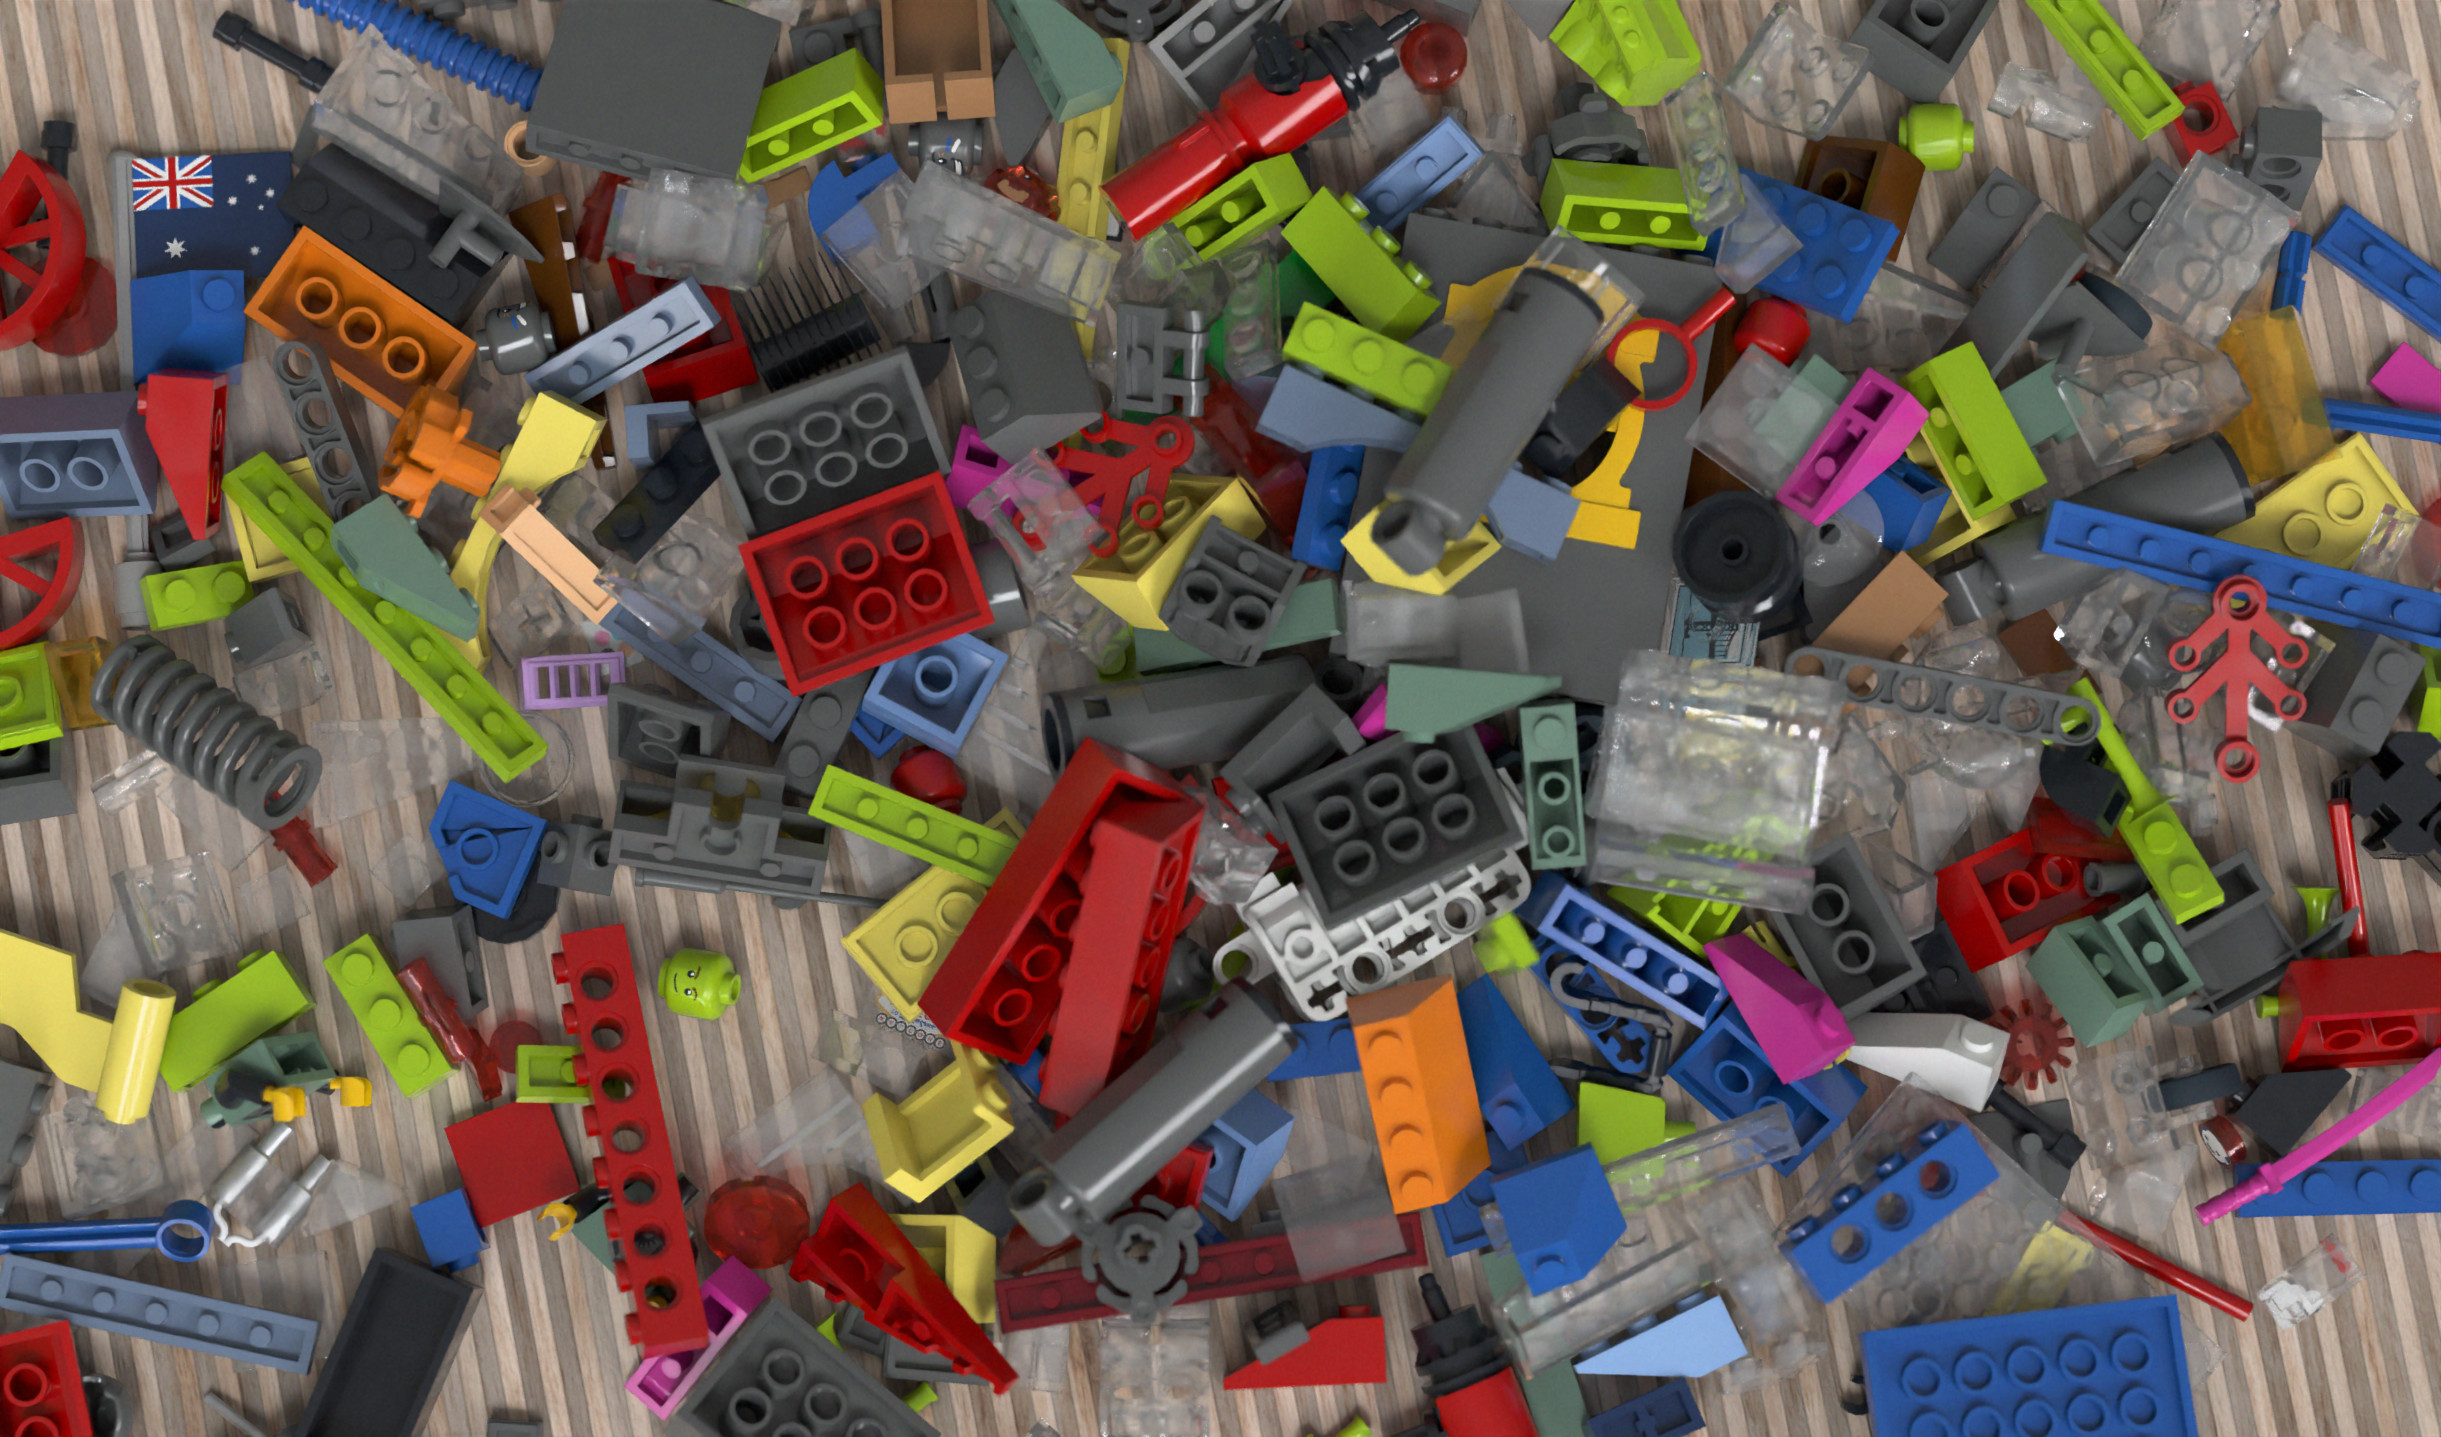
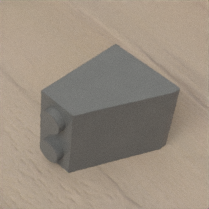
M2306 620L2298 634L2309 650L2306 662L2295 669L2281 666L2276 675L2285 685L2296 687L2305 696L2307 701L2306 712L2295 721L2283 720L2272 709L2271 701L2265 696L2257 714L2348 763L2378 754L2428 659L2380 633ZM2293 643L2285 659H2292L2298 654L2299 645L2297 643ZM2286 696L2281 701V710H2293L2298 702L2297 696Z

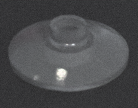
M1864 489L1859 491L1818 527L1785 506L1781 510L1780 514L1799 539L1805 556L1803 578L1824 585H1836L1852 581L1864 574L1879 556L1884 541V521L1877 503ZM1829 523L1836 525L1840 530V538L1834 543L1823 541L1819 533L1823 525Z

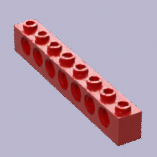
M624 923L560 934L559 952L551 953L552 970L556 985H566L569 1003L561 1004L562 1019L566 1035L576 1034L579 1054L571 1055L572 1068L577 1087L586 1085L590 1105L582 1106V1116L587 1138L597 1137L600 1156L592 1158L593 1171L597 1188H607L611 1208L603 1209V1219L608 1241L618 1240L621 1260L613 1261V1267L619 1294L625 1292L629 1294L632 1312L624 1314L629 1345L639 1344L642 1360L704 1348L710 1335ZM598 978L609 985L610 992L602 997H592L584 992L581 985L589 979ZM600 1029H611L619 1035L621 1042L615 1047L603 1048L593 1041L592 1035ZM618 1079L626 1082L632 1092L624 1099H612L604 1093L602 1086L610 1080ZM629 1130L635 1132L641 1138L642 1145L636 1150L624 1151L615 1145L613 1136L620 1131ZM631 1182H642L650 1187L653 1196L646 1202L636 1203L625 1196L623 1188ZM651 1233L660 1238L664 1248L657 1254L646 1255L637 1250L634 1240L641 1234ZM662 1285L673 1293L674 1301L666 1307H655L646 1300L644 1292L652 1286Z

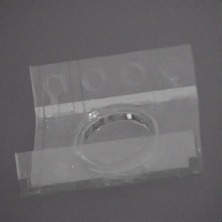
M1630 649L1627 661H1623L1599 795L1589 880L1804 915L1814 885L1815 869H1810L1814 831L1831 740L1845 703L1846 684L1828 681L1820 676L1802 677L1777 673L1765 667L1746 668L1722 664L1717 660L1709 658L1697 660L1667 655L1662 651L1653 649L1644 651Z

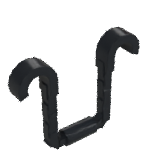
M1580 955L1564 957L1556 966L1550 979L1551 990L1561 1003L1587 1011H1600L1614 1016L1652 1023L1657 1030H1653L1651 1033L1646 1073L1649 1075L1647 1078L1624 1072L1620 1073L1598 1066H1590L1582 1061L1561 1057L1547 1062L1555 1075L1575 1080L1593 1081L1594 1083L1614 1086L1619 1089L1636 1093L1640 1092L1646 1095H1650L1661 1088L1664 1084L1661 1077L1667 1075L1673 1037L1672 1033L1669 1032L1673 1023L1665 1011L1636 1003H1628L1619 999L1602 997L1594 992L1572 987L1566 980V974L1577 973L1581 975L1589 961Z

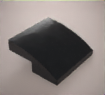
M1945 919L1907 936L1928 974L1883 1004L1870 1010V1013L1960 1014L1978 1022L1996 1014L1978 973H1971Z

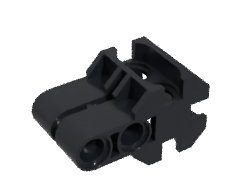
M2399 731L2386 737L2378 754L2368 757L2381 770V773L2378 774L2367 762L2353 772L2348 773L2347 770H2344L2331 782L2330 800L2335 798L2348 799L2351 819L2356 814L2363 819L2370 816L2380 827L2361 845L2373 859L2406 860L2407 858H2413L2441 888V845L2438 844L2434 836L2435 825L2441 829V774L2435 776L2424 765L2441 749V743L2431 732Z

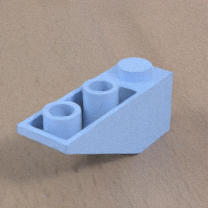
M1702 1289L1676 1301L1674 1305L1678 1312L1658 1321L1655 1313H1652L1626 1326L1629 1336L1611 1345L1606 1336L1580 1348L1578 1352L1582 1359L1572 1363V1367L1575 1372L1584 1374L1701 1377L1748 1354L1720 1295L1713 1294L1706 1297Z

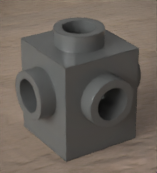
M572 813L570 823L549 820L546 836L541 845L542 857L536 883L610 896L618 864L608 863L612 831L602 829L603 819Z

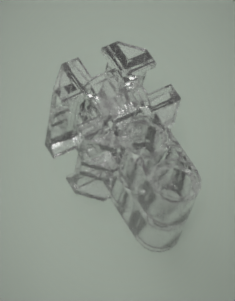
M1210 1301L1157 1311L1156 1321L1152 1324L1133 1325L1130 1314L1102 1319L1100 1347V1437H1210ZM1151 1326H1161L1160 1345H1151ZM1127 1386H1138L1143 1391L1137 1399L1118 1398L1114 1394L1119 1388ZM1174 1386L1190 1387L1197 1392L1195 1396L1182 1400H1174L1168 1394Z

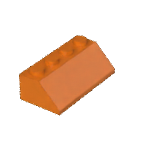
M305 225L243 310L254 322L285 343L294 338L304 336L316 340L325 350L337 379L397 420L401 419L408 402L421 385L426 387L427 384H430L457 396L478 349L476 342ZM294 348L296 351H298L299 353H301L302 355L311 360L308 353H306L304 350Z
M1451 974L1345 998L1383 1172L1394 1213L1399 1214L1448 1202L1492 1164Z

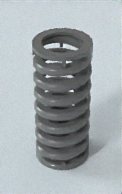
M137 635L129 638L106 658L98 670L90 694L91 706L97 715L110 723H115L120 731L136 738L139 744L146 749L156 752L164 762L176 766L184 776L191 780H197L201 788L211 794H217L221 802L233 809H238L245 819L262 830H274L287 824L306 806L314 794L322 773V757L317 749L308 744L300 745L295 734L288 730H279L275 720L266 715L259 716L256 707L246 701L238 702L233 691L226 687L218 688L214 678L206 673H198L195 665L185 659L177 660L176 654L172 649L151 635ZM130 659L132 662L121 676L112 699L110 692L114 676L120 667ZM147 673V675H146L144 681L142 682V684L140 685V687L136 690V688H137L138 684L140 683L141 679H142V678L144 677V675ZM179 678L178 685L166 697L159 711L153 714L155 706L167 693L172 682ZM199 693L198 699L186 712L181 723L173 728L175 721L188 707L193 696ZM220 706L218 714L208 724L201 738L194 742L196 734L206 724L214 709ZM240 721L238 729L226 742L223 750L214 756L217 747L227 737L233 725ZM260 735L258 744L248 755L244 764L235 770L237 762L248 750L252 741ZM296 763L300 764L302 768L294 784L279 799H274L272 795L287 781Z

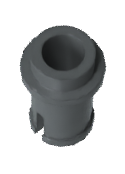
M2130 855L2120 862L2089 863L2090 866L2085 867L2083 873L2084 887L2087 893L2093 897L2127 893L2130 897L2136 898L2153 888L2134 855Z

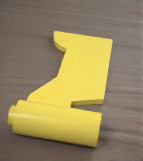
M0 928V1023L14 1028L60 1080L97 1093L95 1105L104 1112L103 1116L107 1120L119 1124H133L137 1118L146 1117L150 1109L177 995L176 991L166 984L153 980L127 979L122 984L114 1020L81 1009L75 953Z

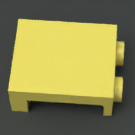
M951 1039L950 1042L956 1060L899 1105H896L878 1092L861 1104L884 1181L918 1203L1016 1129L1008 1107L1011 1105V1098L1006 1089L1001 1085L996 1071V1067L999 1065L997 1057Z

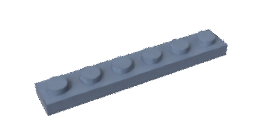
M5 1253L0 1272V1308L59 1321L69 1319L70 1323L299 1374L309 1375L311 1373L322 1321L14 1253Z

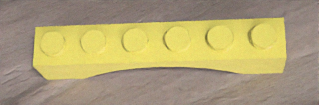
M552 390L539 392L537 398L530 396L525 402L517 419V424L522 426V429L514 445L508 443L501 451L500 461L502 462L491 493L488 492L483 498L479 497L471 513V519L476 521L468 540L464 538L459 540L448 561V566L453 568L450 579L458 589L466 588L473 595L480 608L481 614L478 615L480 620L475 638L466 642L435 625L433 626L482 676L493 655L487 630L486 597L491 568L503 538L478 513L507 483L518 493L523 488L528 487L537 495L561 477L585 467L608 420Z

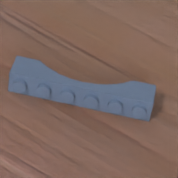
M1297 363L1295 369L1286 364L1283 367L1254 430L1302 453L1330 446L1365 445L1391 449L1404 454L1425 420L1400 408H1396L1393 414L1374 405L1376 398L1366 391L1349 385L1342 391L1325 383L1327 376L1323 372L1309 365ZM1516 461L1484 510L1483 515L1489 522L1500 544L1549 565L1558 555L1581 500L1570 496L1572 488L1557 479L1543 476L1541 481L1522 474L1523 465Z

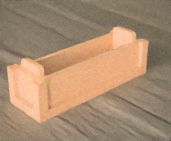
M507 483L478 515L597 625L626 595L615 585L620 579V574L607 562L597 568L536 510L541 503V499L533 491L525 487L518 493Z

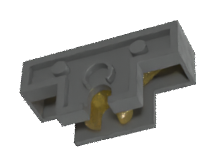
M680 754L674 788L621 780L608 863L820 895L828 858L831 824L809 816L808 811L810 808L782 805L781 799L787 770Z

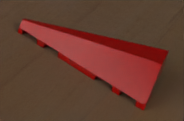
M859 1181L831 1198L817 1233L801 1242L788 1275L798 1283L806 1280L812 1281L825 1289L826 1299L835 1304L844 1300L864 1311V1320L925 1355L934 1351L953 1362V1371L962 1376L974 1373L993 1384V1394L999 1397L1005 1394L1018 1380V1373L862 1182Z

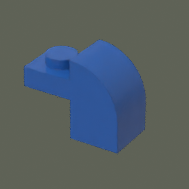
M877 152L861 158L851 166L850 169L853 173L845 178L833 160L820 171L811 186L808 197L809 218L821 245L835 268L837 265L828 247H830L838 264L841 265L880 242L879 236L861 204L904 180L902 171L891 152L881 157Z

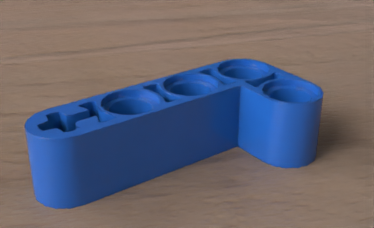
M1557 870L1556 872H1554V873L1558 874L1559 876L1563 877L1562 874H1561L1558 870ZM1577 884L1579 888L1592 894L1591 885L1581 886ZM1520 906L1510 911L1513 917L1518 914L1517 911ZM1539 932L1538 937L1534 941L1529 942L1539 960L1527 966L1526 969L1613 1070L1620 1073L1633 1074L1646 1069L1651 1036L1639 1021L1621 1017L1625 1021L1626 1026L1616 1030L1625 1040L1630 1041L1637 1038L1642 1044L1636 1051L1641 1058L1638 1063L1631 1059L1621 1062L1616 1056L1621 1050V1046L1611 1035L1603 1043L1597 1036L1598 1033L1611 1028L1619 1016L1608 1014L1604 1022L1591 1024L1583 1019L1579 1008L1565 1005L1554 996L1551 990L1550 978L1545 969L1547 959L1552 954L1557 953L1567 956L1578 954ZM1589 962L1581 975L1574 973L1573 977L1568 981L1574 988L1594 992L1602 997L1619 999Z

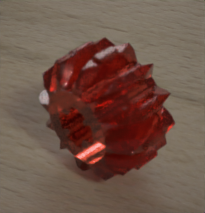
M2030 999L2020 1000L2018 1006L2019 1017L2008 1005L2002 1006L1999 1012L2006 1026L1994 1021H1989L1986 1025L2011 1034L2001 1070L2006 1066L2010 1067L2005 1076V1085L2015 1086L2022 1072L2024 1085L2027 1090L2037 1089L2038 1072L2048 1084L2057 1082V1074L2050 1064L2053 1063L2061 1068H2069L2071 1060L2059 1054L2058 1050L2059 1048H2069L2075 1045L2073 1037L2058 1039L2056 1032L2068 1025L2066 1020L2060 1017L2049 1024L2047 1021L2052 1013V1005L2049 1003H2043L2038 1008L2035 1016ZM2021 1032L2025 1036L2035 1034L2038 1036L2040 1045L2034 1046V1049L2039 1050L2035 1057L2031 1053L2019 1054L2016 1044L2023 1043L2022 1040L2017 1039Z

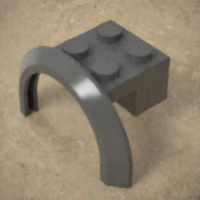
M2247 848L2210 869L2224 892L2223 903L2176 925L2160 898L2155 900L2154 904L2204 983L2202 987L2195 990L2199 998L2172 1013L2166 1019L2168 1024L2200 1027L2270 989L2283 980L2289 962L2298 961L2306 957L2320 958L2345 941L2352 933L2360 909L2356 906L2296 946L2268 902L2275 893Z

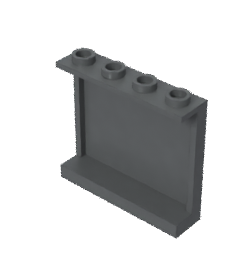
M565 0L527 121L526 151L733 203L738 188L741 163L773 53L777 52L779 47L782 18L771 16L758 8L744 9L720 3L717 0Z

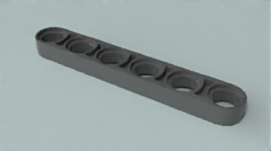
M305 336L297 337L279 346L274 353V373L334 523H337L348 516L347 506L351 498H360L368 504L381 496L382 493L380 488H378V483L325 350L320 343L312 338ZM293 348L302 349L310 356L312 369L308 376L297 375L290 368L288 358ZM313 398L324 400L331 408L332 417L328 426L317 425L310 418L308 406ZM332 448L342 449L350 457L352 465L348 475L341 476L331 470L328 464V454Z
M1802 645L1793 649L1787 655L1784 663V675L1788 684L1796 692L1808 696L2072 746H2080L2091 742L2098 735L2101 728V715L2098 708L2089 699L2080 695L1816 645ZM1804 655L1817 656L1824 665L1822 678L1812 685L1799 683L1793 675L1795 661ZM1857 665L1870 666L1877 674L1876 687L1866 695L1854 694L1846 685L1848 672ZM1911 675L1925 677L1931 686V693L1928 699L1919 705L1905 703L1900 696L1902 681ZM1965 685L1979 687L1984 695L1982 708L1973 715H1963L1953 705L1955 692ZM2019 695L2032 697L2038 706L2035 719L2026 725H2016L2007 716L2009 702ZM2073 705L2087 708L2091 715L2089 728L2080 735H2069L2063 731L2060 725L2062 713Z

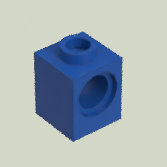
M466 1188L457 1189L410 1208L432 1268L447 1265L450 1274L480 1263L477 1253L491 1248L484 1228L479 1226Z

